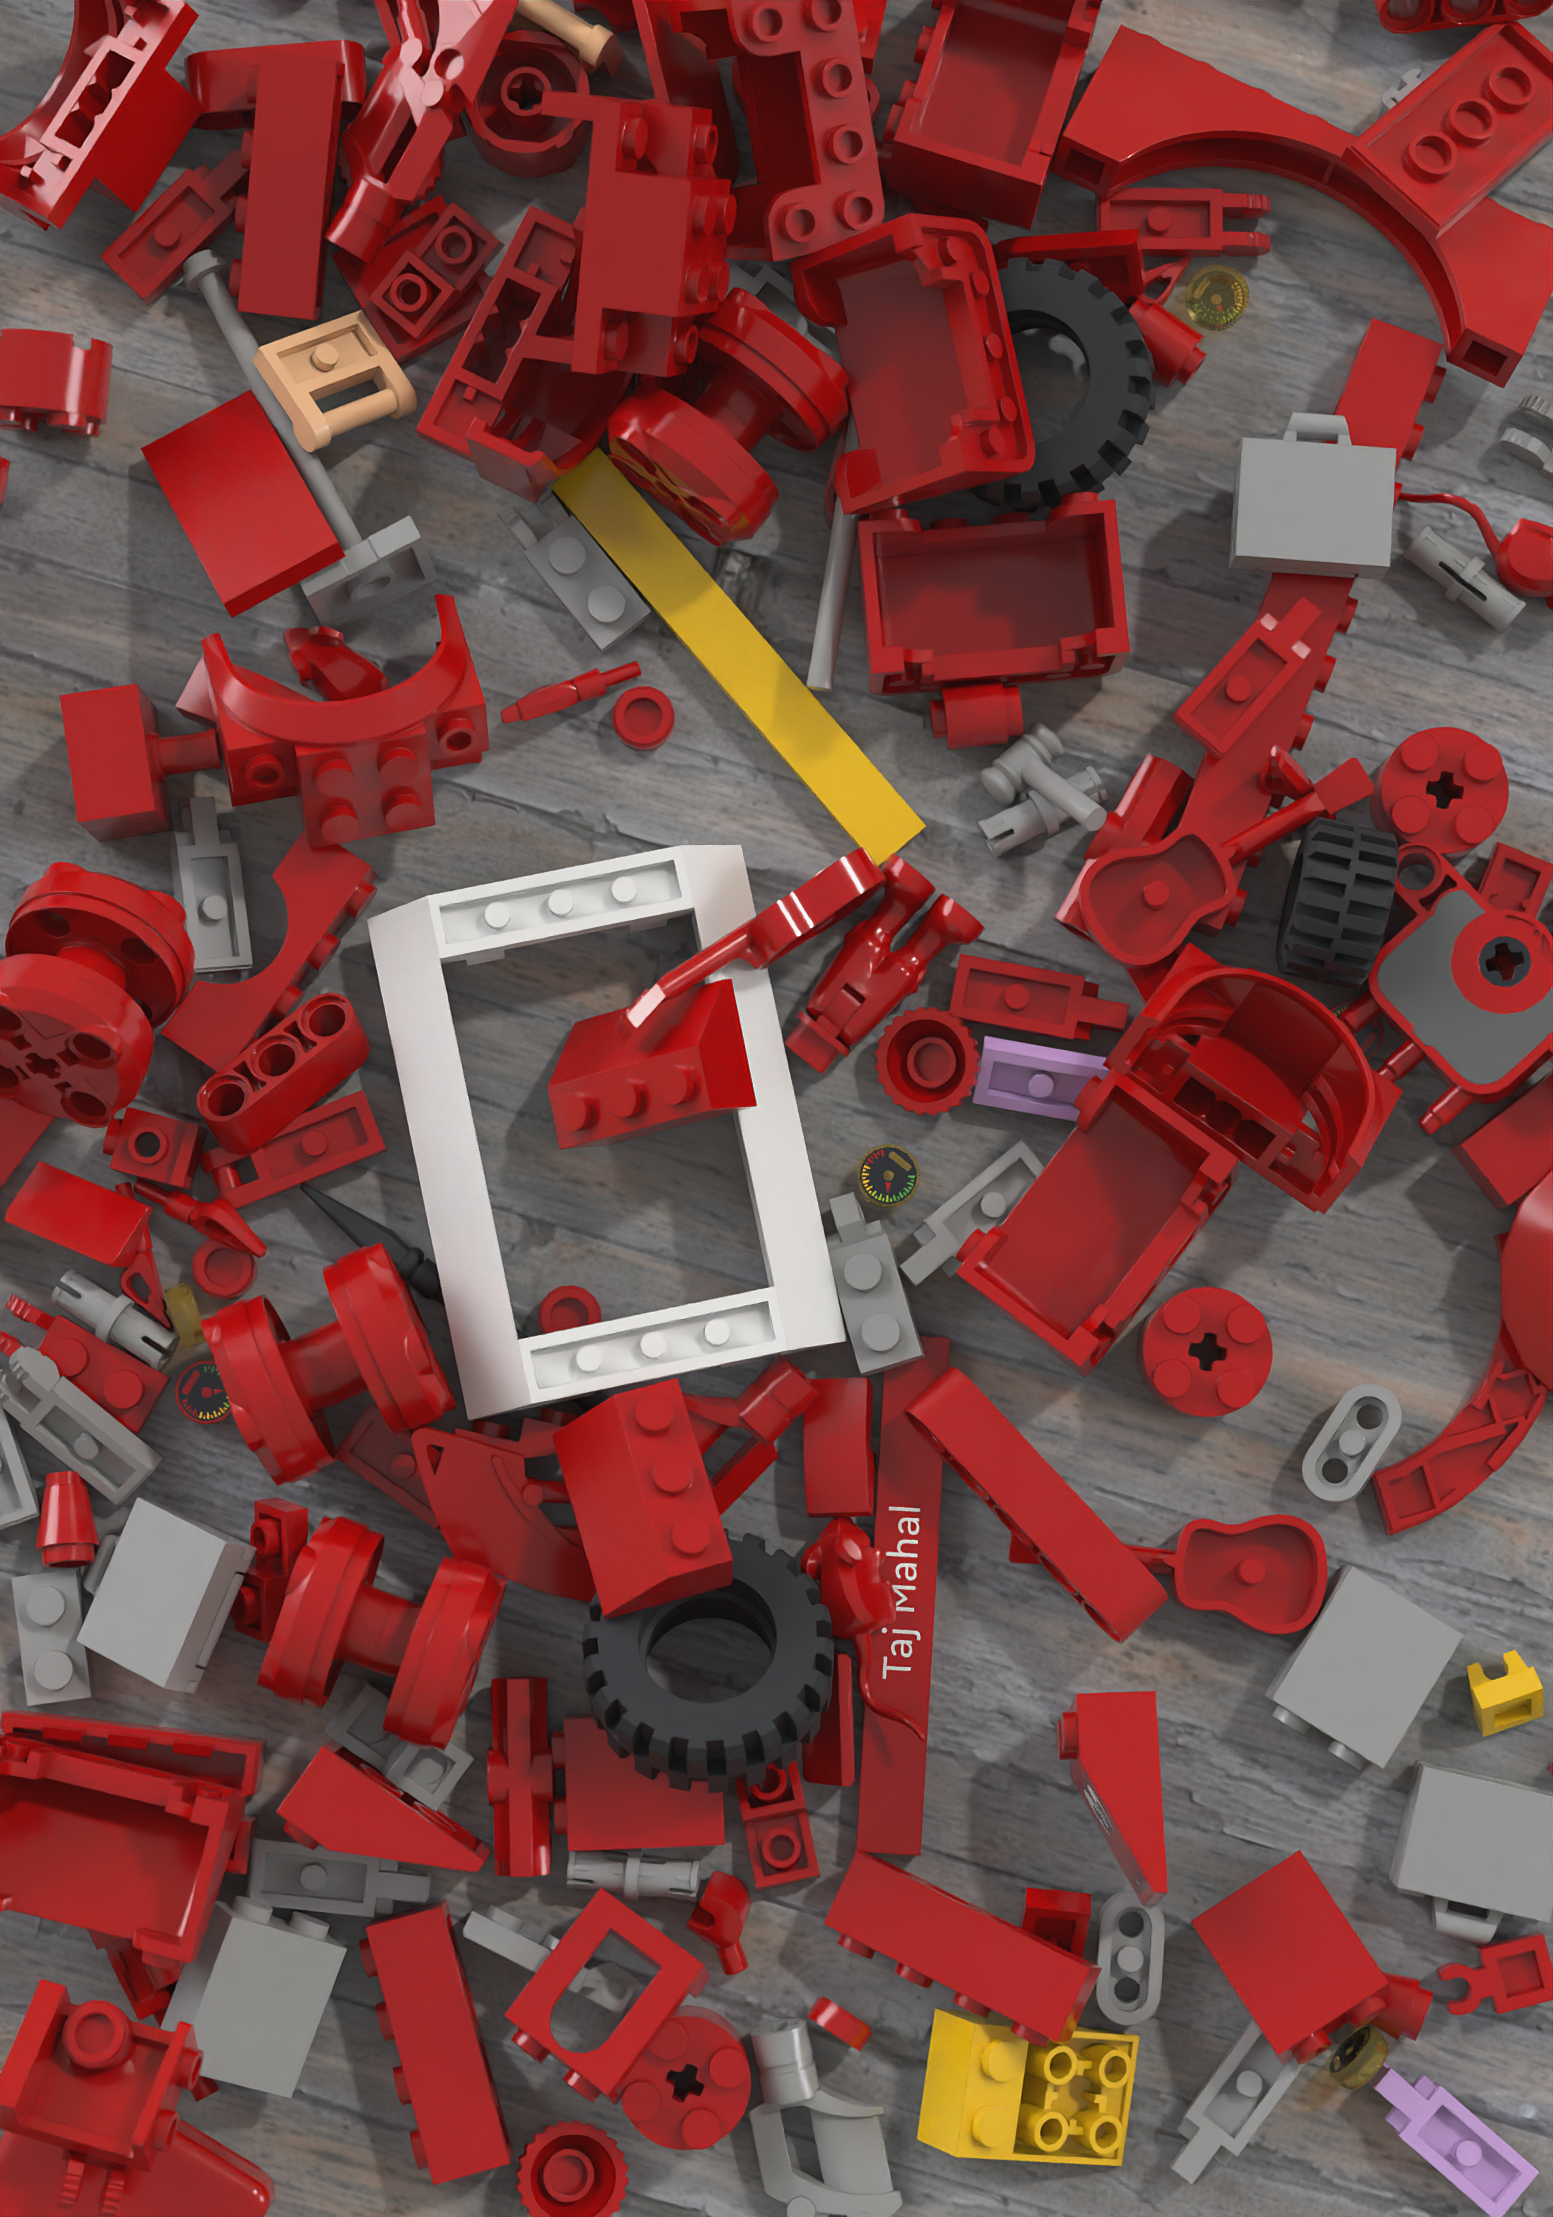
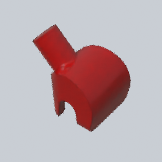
M714 1871L706 1884V1889L700 1901H697L685 1928L701 1940L714 1946L724 1974L734 1975L744 1971L749 1966L739 1938L750 1912L751 1896L748 1888L740 1879L724 1872Z

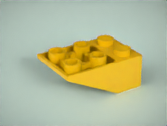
M935 2008L917 2140L954 2157L1122 2166L1139 2035L1077 2025L1070 2041L1055 2042L1050 2039L1047 2047L1044 2048L1011 2032L1014 2020L1002 2014L990 2012L988 2018H984L970 2011Z

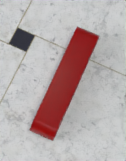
M950 1366L904 1410V1414L917 1432L1089 1617L1113 1640L1123 1644L1168 1600L1169 1597L1166 1591L1148 1569L960 1370Z

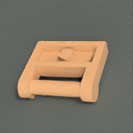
M519 0V4L509 23V26L515 31L535 30L557 37L567 45L568 50L581 62L589 76H592L597 68L613 78L625 58L616 34L600 24L592 26L551 0Z
M362 310L263 345L258 348L252 361L293 422L295 438L303 450L307 452H313L328 446L331 437L388 415L394 419L401 418L413 413L417 408V397L413 386ZM369 380H373L380 390L377 393L324 413L320 411L314 402Z

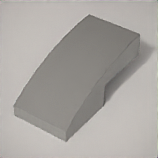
M362 1677L324 1730L330 1738L380 1770L383 1776L436 1812L474 1758L451 1739L444 1752L435 1748L425 1750L399 1741L398 1736L384 1732L383 1723L391 1696Z

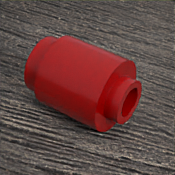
M1137 299L1128 311L1143 332L1146 346L1152 353L1156 371L1152 373V378L1167 389L1176 380L1186 386L1207 356V353L1199 348L1205 336L1158 303L1154 302L1149 306L1141 299Z
M1001 680L945 686L940 687V700L929 701L933 739L945 738L947 750L1008 743V737L1023 735L1022 708L1017 685L1002 686Z

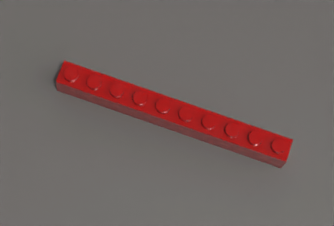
M1372 318L1363 334L1333 415L1345 417L1352 445L1395 448L1396 472L1400 459L1411 462L1421 440L1425 426L1415 423V419L1422 401L1433 404L1443 382L1447 369L1436 364L1444 344ZM1323 440L1322 443L1335 444L1336 441ZM1397 481L1394 483L1393 510L1403 486L1402 483ZM1280 572L1272 573L1254 622L1256 620L1260 622L1267 613H1270L1280 622L1301 597L1304 596L1322 612L1318 617L1319 619L1301 638V641L1312 650L1304 659L1305 663L1220 761L1215 759L1206 750L1204 751L1194 777L1195 780L1190 787L1174 831L1181 826L1199 825L1220 845L1263 820L1268 807L1279 810L1285 796L1263 790L1260 770L1274 744H1277L1280 750L1284 749L1289 754L1291 748L1301 752L1307 740L1315 716L1305 713L1306 706L1313 690L1320 693L1324 692L1337 660L1336 657L1327 654L1335 632L1342 635L1346 634L1359 602L1358 599L1349 596L1356 574L1354 578ZM1265 848L1232 867L1237 882V892L1231 903L1221 912L1201 919L1190 930L1215 938L1222 930L1224 924L1235 927L1248 894L1247 891L1238 888L1246 865L1253 868L1258 867Z

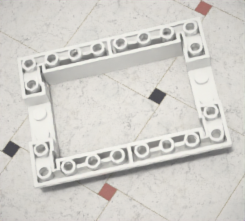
M679 845L429 895L367 919L468 1421L591 1396L602 1390L717 1366L724 1368L776 1357L779 1353L786 1355L847 1342L768 969H755L748 962L740 959H735L704 979L705 985L723 979H732L757 1102L756 1107L733 1112V1118L769 1288L519 1340L517 1337L441 965L466 960L467 966L503 959L505 958L504 950L626 925H628L629 933L667 926L668 919L693 914L692 925L697 949L700 952L756 916L741 845Z

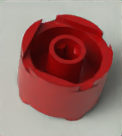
M516 30L504 34L473 104H471L466 95L463 97L470 134L480 156L485 162L507 174L534 178L550 175L555 172H563L575 163L576 157L581 153L589 138L592 121L541 115L543 91H567L590 94L587 73L581 62L568 50L567 45L557 37L535 30ZM526 99L537 100V104H534L531 110H521L525 106Z
M1 329L0 429L22 433H37L39 421L47 422V425L51 427L62 428L61 434L99 438L100 425L106 424L108 417L113 345L91 338L90 350L74 348L73 334L34 329Z
M1435 727L1413 734L1393 751L1375 774L1372 782L1375 788L1373 794L1369 796V809L1376 829L1393 833L1398 848L1406 843L1420 842L1436 849L1448 862L1463 857L1491 836L1501 823L1506 812L1509 799V783L1500 752L1493 745L1486 743L1480 737L1463 729ZM1435 784L1441 786L1443 794L1450 797V801L1442 809L1436 807V796L1426 794Z
M1215 1287L1190 1289L1164 1300L1145 1319L1136 1343L1137 1368L1148 1390L1167 1409L1189 1417L1222 1416L1248 1405L1263 1388L1269 1376L1273 1358L1271 1335L1262 1313L1238 1294ZM1204 1335L1209 1337L1210 1347L1218 1349L1217 1361L1207 1362L1205 1371L1199 1369V1358L1189 1356L1190 1345L1201 1343Z
M694 2005L679 2006L619 2086L622 2108L635 2128L643 2136L660 2146L674 2150L707 2149L730 2133L746 2110L751 2089L750 2059L743 2040L735 2027L726 2018L704 2007ZM686 2064H692L697 2067L696 2080L701 2084L699 2086L689 2084L686 2090L676 2088L674 2086L675 2076L669 2071L681 2072Z

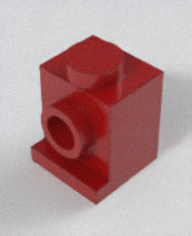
M126 1107L124 1118L114 1117L111 1124L108 1125L103 1143V1154L113 1156L109 1167L112 1170L191 1191L199 1164L198 1156L202 1154L208 1130L190 1122ZM147 1134H155L160 1141V1148L152 1157H143L138 1150L140 1139Z

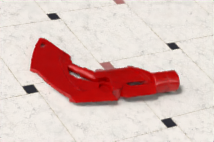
M396 0L399 10L397 19L402 43L397 44L386 52L381 61L384 64L381 73L349 131L343 130L341 134L347 152L350 175L354 181L342 201L341 208L337 210L325 231L324 238L368 264L374 265L388 239V234L394 229L404 211L406 203L414 201L453 130V119L458 117L463 110L464 95L473 104L519 4V0H438L440 21L435 50L432 47L426 16L420 8L419 0ZM413 114L417 130L387 182L382 167Z
M781 1353L769 1363L757 1376L758 1378L751 1382L736 1399L732 1397L699 1396L682 1392L701 1456L730 1426L744 1428L752 1435L709 1480L719 1515H723L779 1457L774 1442L793 1423V1420L797 1416L799 1417L821 1394L816 1385ZM421 1426L412 1430L410 1439L418 1470L430 1506L455 1560L462 1562L465 1559L491 1568L494 1573L506 1579L548 1594L580 1601H592L596 1589L578 1527L554 1524L539 1505L540 1503L571 1504L565 1481L539 1480L532 1476L526 1477L524 1455L522 1453L427 1426ZM428 1445L443 1447L435 1471H433L426 1447Z

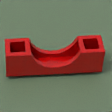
M302 831L272 874V877L283 893L288 910L287 935L277 957L265 970L242 982L215 984L197 980L161 1031V1034L218 1072L264 1036L275 1020L281 1022L297 1009L305 994L299 989L301 983L312 968L320 972L327 966L341 944V940L335 936L349 915L357 920L368 908L378 888L372 885V882L377 877L372 866L340 844L309 849L305 831Z

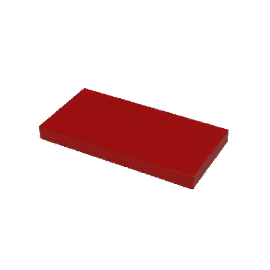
M1517 20L1490 23L1350 143L1340 160L1433 243L1553 137V52Z
M251 389L140 448L231 618L346 557Z

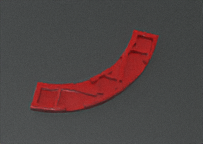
M1510 1231L1493 1236L1499 1263ZM1500 1315L1498 1334L1491 1358L1479 1384L1465 1406L1431 1441L1392 1465L1378 1469L1372 1474L1370 1482L1386 1535H1393L1420 1525L1462 1501L1465 1496L1478 1488L1493 1472H1496L1504 1465L1524 1440L1540 1414L1550 1390L1523 1365L1502 1315Z

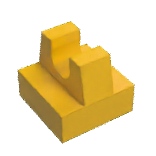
M1515 1650L1503 1654V1667L1507 1675L1495 1680H1490L1484 1675L1479 1662L1466 1666L1467 1681L1473 1705V1716L1483 1737L1543 1717V1686L1534 1667L1528 1668Z

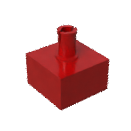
M137 683L60 695L77 821L98 842L174 831L167 775L216 768V770L223 769L222 750L217 729L213 728L204 732L161 738L156 707Z

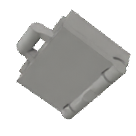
M1293 412L1282 440L1242 437L1235 459L1229 569L1255 571L1257 567L1258 571L1347 578H1354L1356 574V578L1383 580V577L1390 568L1396 449L1352 445L1346 419L1341 415ZM1296 438L1336 441V443L1327 444L1296 441Z
M137 1497L121 1536L103 1535L100 1542L101 1547L95 1553V1563L90 1565L83 1581L84 1587L95 1598L76 1642L164 1689L195 1694L205 1671L203 1667H206L245 1577V1575L239 1572H247L256 1548L169 1505Z
M1416 1760L1411 1774L1410 1788L1389 1879L1400 1893L1424 1898L1425 1894L1431 1895L1433 1927L1435 1933L1486 1945L1493 1937L1505 1913L1510 1914L1512 1919L1537 1925L1539 1921L1550 1923L1553 1911V1792ZM1452 1900L1486 1908L1485 1917L1447 1909L1448 1902Z

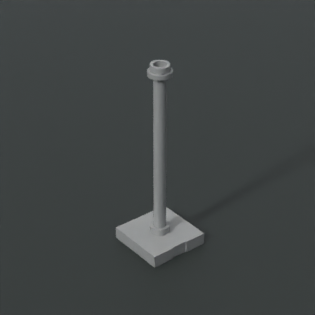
M214 250L200 251L189 257L182 266L185 274L183 278L184 284L189 292L203 294L283 446L346 556L299 582L320 624L334 630H339L437 579V573L425 544L410 516L362 540L316 452H307L299 445L293 431V422L252 362L259 345L241 312L237 311L238 306L233 297L230 296V291L224 282L230 273L227 262L224 258L218 257Z

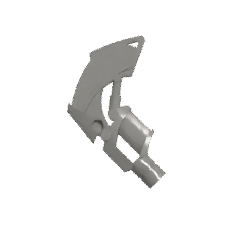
M805 2019L777 2020L752 2029L750 2031V2038L755 2063L759 2070L757 2073L763 2100L749 2111V2117L764 2193L786 2203L788 2217H829L830 2214L845 2215V2217H892L903 2203L900 2190H893L879 2115L885 2114L884 2106L849 2098L819 2082L816 2064L812 2057L813 2049L808 2023ZM802 2105L809 2108L823 2179L811 2176L791 2166L781 2109Z

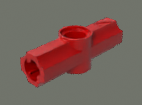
M1149 753L1146 755L1126 787L1125 794L1115 812L1109 811L1105 823L1099 828L1082 858L1086 863L1053 919L1055 922L1077 937L1096 944L1085 926L1078 904V890L1084 874L1090 865L1109 852L1122 848L1149 846L1163 840L1161 838L1192 786L1194 778L1184 772L1182 768L1164 758H1159Z
M517 1676L492 1678L490 1697L493 1747H488L487 1793L489 1806H494L495 1876L534 1877L550 1875L553 1862L550 1805H554L555 1770H553L552 1746H549L548 1677Z

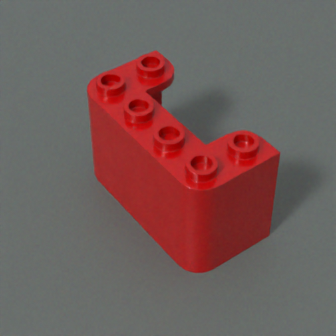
M667 0L673 33H691L699 37L707 46L705 47L707 60L737 57L757 183L730 188V194L734 195L736 199V219L732 232L726 238L724 259L780 261L814 253L881 225L884 218V198L852 0Z
M933 0L931 8L939 10L940 14L935 28L924 25L920 34L913 60L914 63L923 65L918 81L914 82L906 79L898 106L893 104L883 134L882 142L885 144L878 166L879 172L887 174L886 188L1030 232L1088 53L1103 0Z
M1094 492L1072 493L1060 498L1061 506L1050 510L1046 520L1031 521L1030 514L1007 513L994 517L992 519L993 524L968 526L966 519L947 518L931 522L930 530H922L921 522L908 518L907 510L884 509L869 514V520L858 521L856 554L869 692L878 696L940 692V687L1001 680L1002 686L1100 678L1121 671L1130 653L1115 499L1099 500V495Z

